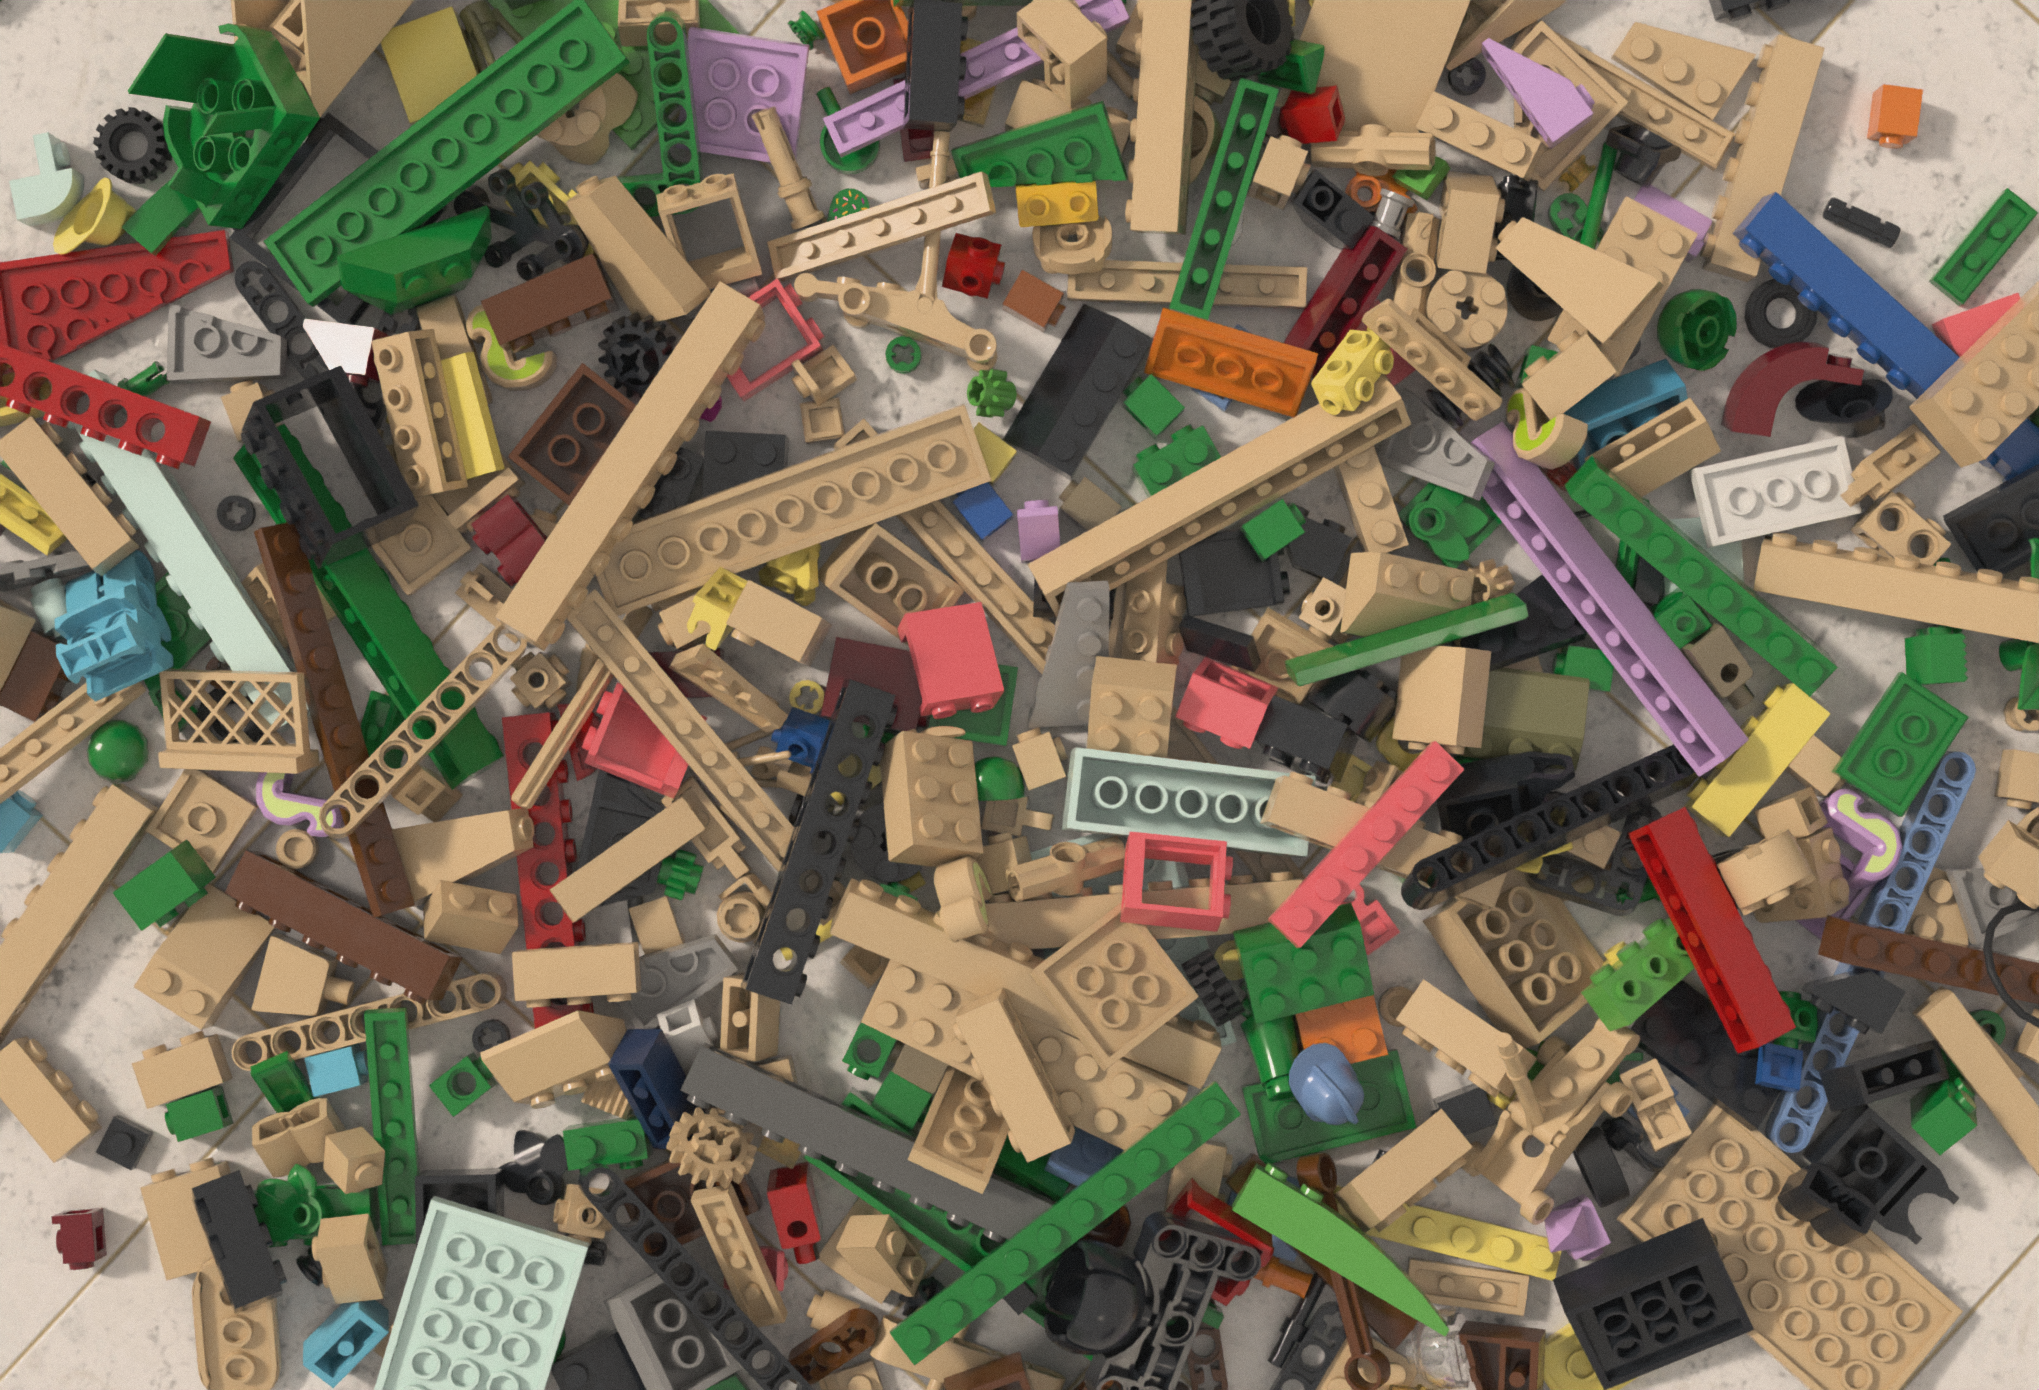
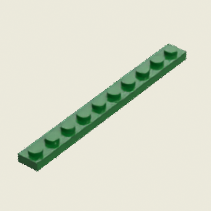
M1216 1081L1212 1082L890 1330L891 1336L915 1366L1229 1125L1241 1113Z

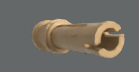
M772 106L769 109L766 108L751 115L780 183L777 193L780 198L785 199L793 221L790 223L792 229L805 227L824 218L823 210H818L810 191L812 186L811 180L807 176L802 175L796 162L791 145L779 120L776 107Z

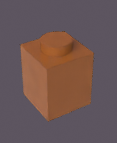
M1024 270L1020 272L1002 304L1004 311L1043 333L1048 325L1056 327L1066 306L1061 304L1064 297L1063 292Z

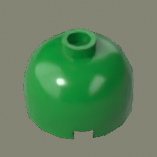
M1690 289L1674 295L1665 304L1657 323V340L1662 351L1673 362L1686 368L1705 371L1715 367L1726 357L1730 350L1724 348L1728 337H1735L1737 317L1734 306L1727 297L1709 290Z

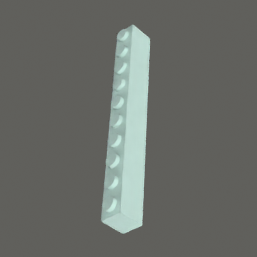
M97 370L87 374L90 377L114 385L107 374ZM88 395L82 396L77 402L79 414L86 412L89 408L90 399ZM125 408L120 409L114 416L116 428L122 427L127 421L128 415ZM69 421L68 427L71 430L75 428L83 440L79 443L83 453L92 463L97 461L105 473L101 476L103 484L113 496L119 495L126 506L122 510L123 514L135 529L140 528L148 541L144 543L146 550L157 563L162 561L169 572V575L166 576L168 584L178 596L184 595L191 606L188 610L190 618L200 630L205 628L213 642L209 645L217 659L221 663L227 662L232 671L297 672L295 663L241 584L238 575L167 466L155 461L158 453L144 449L141 456L118 448L120 439L106 435L104 442L80 434L83 426ZM246 681L239 689L244 697L248 695L253 703L261 694L250 681ZM281 682L273 692L287 706L292 700L291 683ZM267 700L258 710L270 725L280 715ZM306 702V706H307V717H308V716L310 715V712H309L308 705H307V702ZM285 720L277 732L283 733L292 726Z

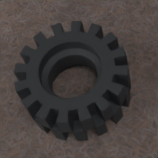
M128 107V111L122 108L115 110L117 115L114 117L110 114L106 115L103 119L107 123L104 127L100 124L98 125L96 131L100 133L99 138L94 137L93 144L98 147V150L94 151L96 158L102 161L100 164L105 170L118 179L131 184L132 181L137 184H145V179L148 178L153 181L158 178L156 175L158 171L162 173L166 171L167 167L164 163L166 160L171 161L172 155L169 153L164 137V127L158 119L144 110L139 111L134 107ZM138 131L143 133L147 139V151L140 159L126 160L120 153V141L127 133Z
M1209 948L1181 964L1217 1027L1245 1012L1242 1003Z

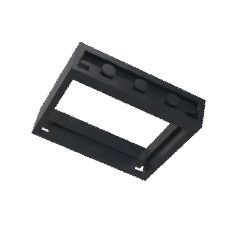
M329 112L324 118L320 117L308 134L306 141L296 151L242 229L233 228L234 232L229 237L296 290L297 288L276 258L253 241V238L335 134L368 159L379 152ZM445 205L416 229L437 222L448 206ZM348 292L338 306L328 298L322 300L317 306L338 323L356 325L371 304Z

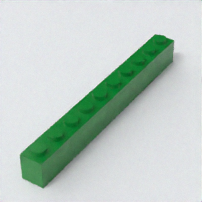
M285 424L278 426V431L334 532L337 534L352 527L346 517L344 508L339 502L335 501L325 486L321 473L312 466L302 451L299 440L290 433ZM243 444L233 457V460L276 525L286 523L280 510V498L275 489L270 490L266 486L260 473L262 466L255 454H249L245 444ZM368 547L321 569H318L313 559H308L317 587L406 720L452 673L451 670L444 666L435 652L430 638L421 631L412 617L409 606L400 599L390 584L387 573L378 566L368 551ZM449 691L443 694L441 703L449 710H456L462 707L464 698L456 691ZM475 706L428 754L452 790L487 771L504 756L499 749L498 741L487 731L478 717ZM428 720L418 721L412 728L419 739H429L436 733L434 724Z

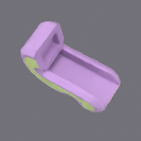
M259 773L256 783V802L264 817L275 824L289 826L298 825L309 820L311 825L307 829L308 834L317 837L328 836L322 830L319 820L320 809L328 799L289 792L294 776L292 773ZM335 808L331 810L326 817L328 825L336 829L345 827L340 809Z
M1839 789L1819 802L1828 822L1823 828L1832 827L1835 836L1863 854L1847 880L1849 887L1854 889L1870 887L1891 874L1898 864L1902 851L1900 832L1889 818L1879 813H1862L1859 810V806L1864 803L1862 795L1850 789Z

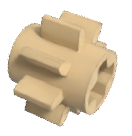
M1494 559L1480 562V565L1467 570L1475 573L1471 599L1472 605L1509 594L1513 586L1516 585L1512 574L1508 570V566L1496 567Z

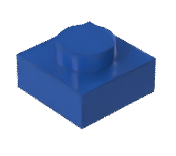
M1766 1043L1759 1047L1755 1084L1792 1093L1800 1090L1803 1051Z

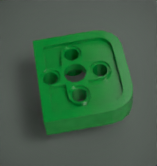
M231 23L218 26L220 34L238 37L234 44L165 33L128 89V93L194 103L192 108L166 105L163 118L164 137L168 149L178 166V170L169 181L168 186L194 199L208 226L242 229L318 122L320 116L282 46L270 31ZM254 130L253 137H246V131Z

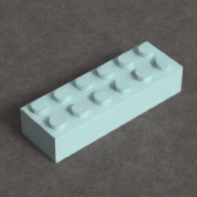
M1078 747L1071 750L1062 830L1127 838L1129 832L1227 841L1226 849L1295 858L1307 857L1309 844L1308 841L1260 823L1276 778L1284 775L1289 777L1290 773ZM1305 775L1314 780L1312 786L1315 787L1316 776Z

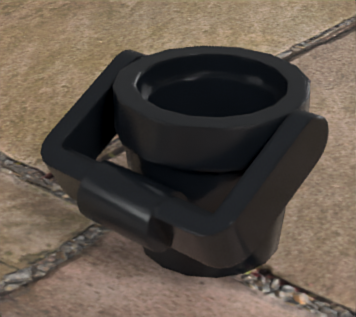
M1634 124L1610 128L1605 143L1621 152L1614 171L1645 188L1650 187L1666 163L1676 161L1681 155L1680 147Z

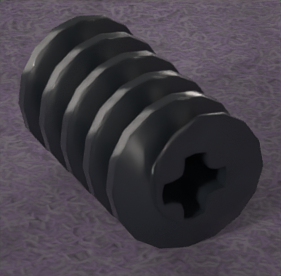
M1490 343L1488 345L1489 355L1483 351L1478 352L1475 355L1476 364L1469 361L1467 368L1497 395L1502 397L1499 387L1501 383L1511 390L1515 388L1512 378L1513 371L1503 354L1495 345ZM1432 389L1425 391L1428 400L1447 422L1452 421L1459 427L1464 425L1461 416L1463 411L1440 390H1438V393Z

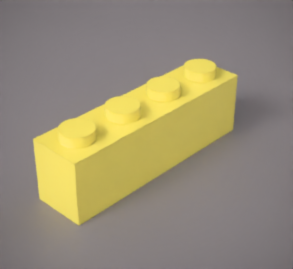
M1794 683L1784 684L1782 687L1776 685L1769 691L1762 701L1766 706L1757 718L1753 715L1750 716L1740 727L1749 740L1726 760L1715 766V769L1706 780L1700 777L1686 794L1690 799L1684 807L1720 837H1730L1831 714Z

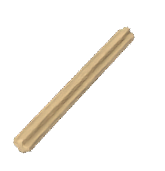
M644 606L626 613L622 621L638 639L652 617L653 612L649 607ZM599 658L512 794L511 800L521 808L530 809L533 807L613 679L614 675Z

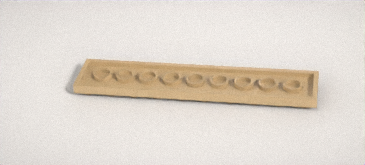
M964 404L637 521L633 523L628 536L622 542H616L608 554L610 555V561L606 569L596 578L605 601L620 616L700 587L712 577L719 567L735 574L992 480Z

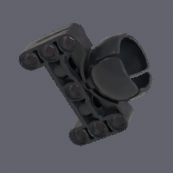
M1157 1211L1146 1217L1133 1251L1136 1257L1133 1260L1117 1246L1095 1239L1078 1240L1073 1246L1063 1251L1053 1270L1047 1289L1045 1305L1049 1311L1073 1319L1072 1321L1048 1313L1044 1316V1327L1047 1337L1059 1348L1073 1354L1093 1355L1084 1376L1085 1386L1088 1390H1100L1103 1384L1114 1380V1382L1106 1390H1190L1185 1383L1179 1381L1218 1277L1223 1276L1237 1281H1246L1257 1275L1261 1267L1260 1254L1247 1241L1226 1229L1166 1211ZM1172 1229L1167 1239L1158 1241L1164 1231ZM1208 1240L1204 1249L1195 1252L1200 1242ZM1244 1251L1238 1261L1231 1262L1236 1253ZM1179 1315L1173 1325L1166 1326L1170 1318Z

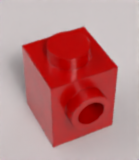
M1337 85L1316 87L1315 92L1312 94L1291 90L1285 105L1280 109V123L1282 129L1288 131L1289 137L1302 144L1338 140L1345 123V115Z

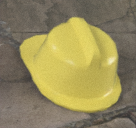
M105 177L63 218L54 236V251L60 255L68 254L83 242L103 246L110 245L126 232L122 226L136 210L127 204L122 197L112 191L111 180Z

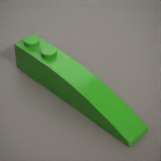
M1258 1163L1255 1164L1232 1204V1211L1441 1335H1447L1449 1331L1447 1322L1420 1287L1387 1252L1360 1228L1322 1202L1324 1197L1322 1193L1304 1183L1301 1188H1298L1286 1180L1289 1174L1271 1163H1267L1266 1167Z

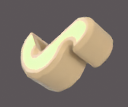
M966 856L938 865L934 872V884L941 905L939 915L947 938L956 943L960 939L979 933H986L990 925L985 901L991 899L992 892L980 864L971 856Z

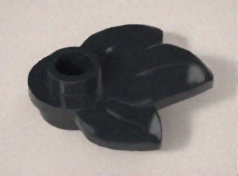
M1620 1116L1617 1118L1612 1117L1611 1120L1605 1119L1601 1123V1128L1604 1131L1603 1134L1610 1147L1620 1152L1624 1149L1633 1160L1648 1171L1655 1172L1664 1167V1163L1654 1159L1642 1149L1640 1144L1643 1141V1132L1633 1126L1628 1120Z
M517 1131L514 1139L515 1161L505 1163L499 1167L503 1168L504 1184L513 1192L526 1193L527 1197L537 1204L550 1205L560 1199L564 1191L562 1176L568 1169L564 1139L560 1134H556L545 1142L543 1138L531 1131ZM543 1178H545L550 1185V1190H547L543 1187Z

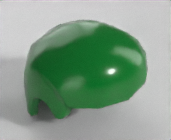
M125 720L107 721L95 730L87 743L86 754L89 765L99 778L113 784L132 781L148 762V740L139 727Z
M992 756L975 762L978 801H1002L1024 797L1023 775L1013 761Z

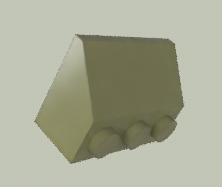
M1505 667L1489 672L1481 748L1465 747L1464 755L1457 754V756L1489 759L1529 751L1559 753L1571 756L1574 770L1576 771L1585 735L1589 678ZM1552 765L1548 767L1563 770L1566 769L1564 766L1561 765Z

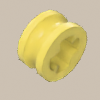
M810 680L800 681L790 691V705L815 715L822 710L825 692L817 682ZM810 686V692L816 690L819 698L813 701L814 708L805 710L806 705L802 704L800 707L797 703V697L802 695V688Z

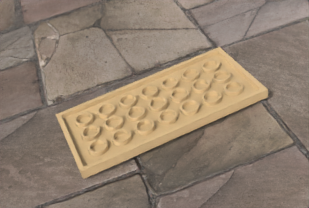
M1713 1103L1691 1129L1692 1135L1680 1142L1664 1161V1167L1653 1174L1616 1220L1641 1242H1645L1703 1218L1754 1330L1745 1334L1809 1390H1899L1963 1311L1871 1229H1869L1867 1234L1841 1247L1833 1245L1820 1237L1810 1222L1799 1220L1788 1213L1777 1197L1788 1177L1801 1170V1168L1757 1129L1750 1131Z

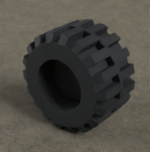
M1196 0V2L1192 3L1191 12L1193 18L1190 19V25L1194 31L1193 41L1199 48L1198 54L1202 61L1206 60L1212 73L1217 72L1218 77L1223 80L1238 81L1240 77L1245 79L1283 65L1286 61V56L1290 55L1292 50L1290 42L1294 41V32L1292 30L1293 18L1289 13L1287 0Z

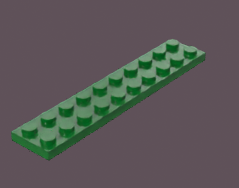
M573 0L264 240V243L307 304L315 307L341 286L337 261L338 255L416 229L627 66L630 61L585 0Z

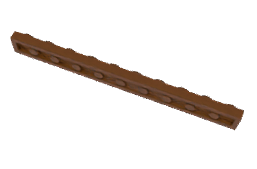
M287 522L262 527L254 531L255 538L297 672L304 673L306 702L334 792H336L369 758V754L308 558L302 551L299 543L301 536L295 525H289ZM368 778L362 779L355 786L357 795L365 799L374 797L379 791L376 781ZM382 802L353 833L348 835L373 918L415 905L388 815ZM339 808L344 825L346 826L350 821V814L346 810Z

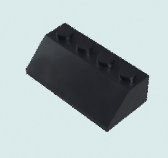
M1083 304L1004 436L1003 441L1071 481L1150 348L1153 338L1117 317Z

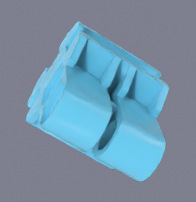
M135 550L103 576L92 570L66 583L67 613L55 618L54 622L55 630L67 640V645L57 644L56 656L67 678L74 684L79 683L82 676L86 678L87 695L95 702L173 667V655L161 645V640L166 642L171 640V630L161 609L157 606L154 570L143 552Z

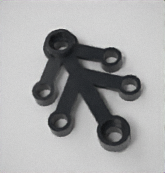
M500 169L492 173L488 177V186L493 194L506 198L514 213L490 204L488 194L484 189L476 185L467 188L454 200L453 205L457 215L487 205L490 210L492 223L517 232L505 241H496L488 246L484 257L491 267L499 268L511 260L514 253L534 240L549 245L539 254H529L517 262V272L526 281L541 276L544 268L558 259L565 263H571L583 258L588 249L589 241L580 226L564 223L549 199L547 188L542 183L533 182L525 186L520 192L516 186L514 175L507 169ZM532 191L536 194L537 199L533 196ZM538 208L548 226L539 223L531 209Z

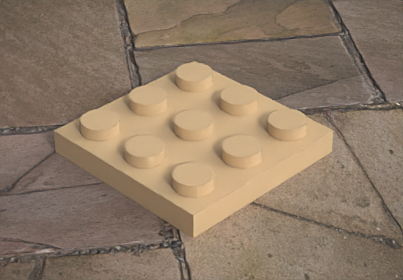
M1121 902L1029 972L1103 1071L1111 1067L1199 997L1144 924L1120 922Z

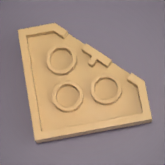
M1541 20L1513 51L1569 79L1575 88L1582 84L1595 102L1591 109L1593 112L1591 121L1553 149H1550L1514 99V129L1532 136L1547 145L1530 178L1531 181L1537 180L1538 187L1544 192L1628 104V101Z

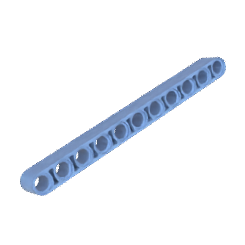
M1946 751L1911 803L1899 829L1902 851L1898 864L1891 874L1877 882L1873 887L1858 922L1905 931L1976 772L1975 763L1966 753ZM1950 759H1954L1959 766V773L1953 780L1949 779L1945 774V766ZM1935 795L1940 797L1943 804L1942 811L1937 816H1933L1928 807L1930 799ZM1921 831L1926 837V846L1918 853L1912 847V839L1917 832ZM1904 867L1910 874V881L1905 888L1901 889L1896 884L1895 877L1897 872ZM1889 904L1893 909L1894 916L1890 923L1883 925L1879 920V912L1884 905ZM1839 962L1834 975L1861 968L1872 971L1884 978L1886 972ZM1820 1009L1817 1010L1818 1028L1815 1043L1802 1044L1800 1048L1803 1051L1800 1089L1809 1086L1812 1092L1810 1102L1805 1106H1799L1796 1100L1798 1091L1792 1093L1781 1090L1766 1123V1137L1785 1152H1800L1810 1142L1828 1102L1819 1073L1843 1066L1859 1033L1844 1024L1843 1029L1839 1033L1833 1034L1829 1027L1830 1019L1840 1013L1835 1009L1831 1015ZM1842 1014V1016L1844 1017V1021H1845L1846 1018H1847V1016H1845L1844 1014ZM1825 1050L1828 1054V1063L1823 1069L1816 1070L1813 1066V1057L1818 1051ZM1793 1123L1796 1130L1795 1136L1789 1142L1783 1143L1780 1139V1130L1785 1124Z

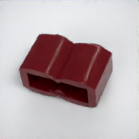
M507 494L471 524L476 531V534L472 536L473 540L486 555H489L491 552L494 553L501 563L497 568L498 572L512 587L519 582L548 538L521 503L510 494Z

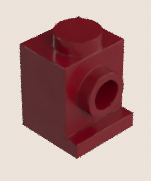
M103 1208L68 1210L51 1216L52 1225L60 1224V1229L56 1234V1247L58 1253L63 1255V1264H69V1270L94 1267V1261L107 1255Z

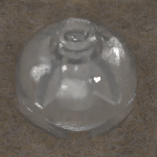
M1459 1306L1438 1308V1312L1445 1319L1449 1327L1447 1335L1443 1336L1417 1321L1413 1328L1412 1339H1406L1405 1341L1407 1361L1409 1364L1415 1363L1418 1374L1430 1385L1444 1389L1468 1388L1471 1383L1470 1368L1464 1369L1467 1356L1458 1334L1466 1321L1464 1313H1459Z

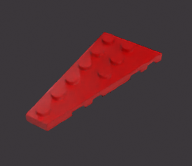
M220 230L172 237L156 256L137 242L75 251L64 255L54 254L0 262V343L54 362L234 272L229 232ZM13 367L7 369L4 372V375L13 373Z

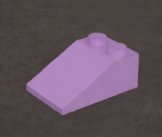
M1490 38L1482 42V54L1550 149H1553L1591 121L1593 116L1591 109L1595 102L1582 84L1575 88L1569 79Z

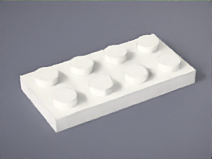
M1844 436L1689 470L1707 548L1862 513L1860 502L1850 507L1840 496L1854 482V478L1850 475L1852 468Z

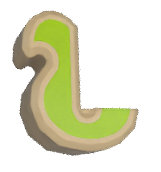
M482 304L476 306L469 313L466 321L468 336L477 344H481L485 340L480 355L483 371L494 384L509 391H523L539 387L550 379L557 368L556 353L547 351L517 360L516 353H513L512 349L505 351L499 346Z
M1524 387L1517 389L1508 399L1506 404V421L1515 426L1513 448L1519 458L1553 470L1566 464L1582 449L1587 438V423L1566 414H1558L1550 420Z

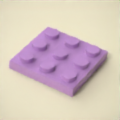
M690 27L688 31V50L700 152L771 163L761 135L751 115L775 106L796 159L810 45ZM683 106L680 107L679 122L687 118V113ZM678 143L676 145V148L690 150L684 144Z

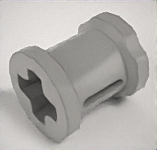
M1381 188L1379 194L1382 196V199L1369 226L1378 227L1389 236L1399 239L1401 234L1399 228L1408 207H1413L1415 201Z

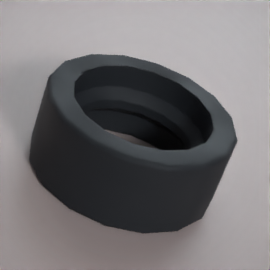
M1598 1126L1590 1128L1572 1153L1599 1207L1604 1208L1630 1196V1192L1618 1161L1603 1132Z

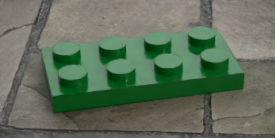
M1396 1048L1387 1050L1388 1055L1350 1064L1364 1092L1363 1104L1356 1114L1359 1120L1357 1124L1347 1121L1344 1124L1332 1125L1313 1121L1306 1115L1296 1098L1270 1102L1268 1101L1265 1087H1262L1261 1082L1241 1086L1258 1157L1267 1165V1163L1288 1160L1417 1128L1398 1050Z

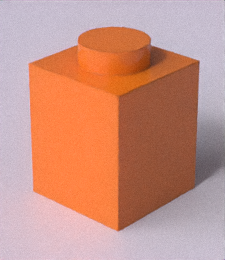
M1883 84L1875 90L1872 96L1867 139L1879 141V146L1892 149L1902 148L1903 144H1907L1915 139L1918 133L1923 89Z

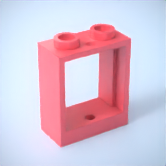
M778 279L748 298L760 304L761 308L778 298L808 345L751 382H749L740 367L735 374H728L727 378L744 402L793 371L791 363L797 359L803 364L823 351L822 346L818 342L824 338L823 333L812 317L805 321L798 311L797 307L803 303L791 284L783 288Z
M1129 832L1125 846L1120 922L1217 932L1222 918H1229L1231 907V894H1224L1225 880H1231L1233 857L1226 856L1227 841ZM1144 858L1211 865L1208 910L1142 903Z

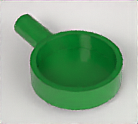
M825 87L816 93L827 116L842 110L830 87ZM825 125L820 136V148L824 159L833 169L845 174H857L868 169L876 161L880 151V140L841 158Z

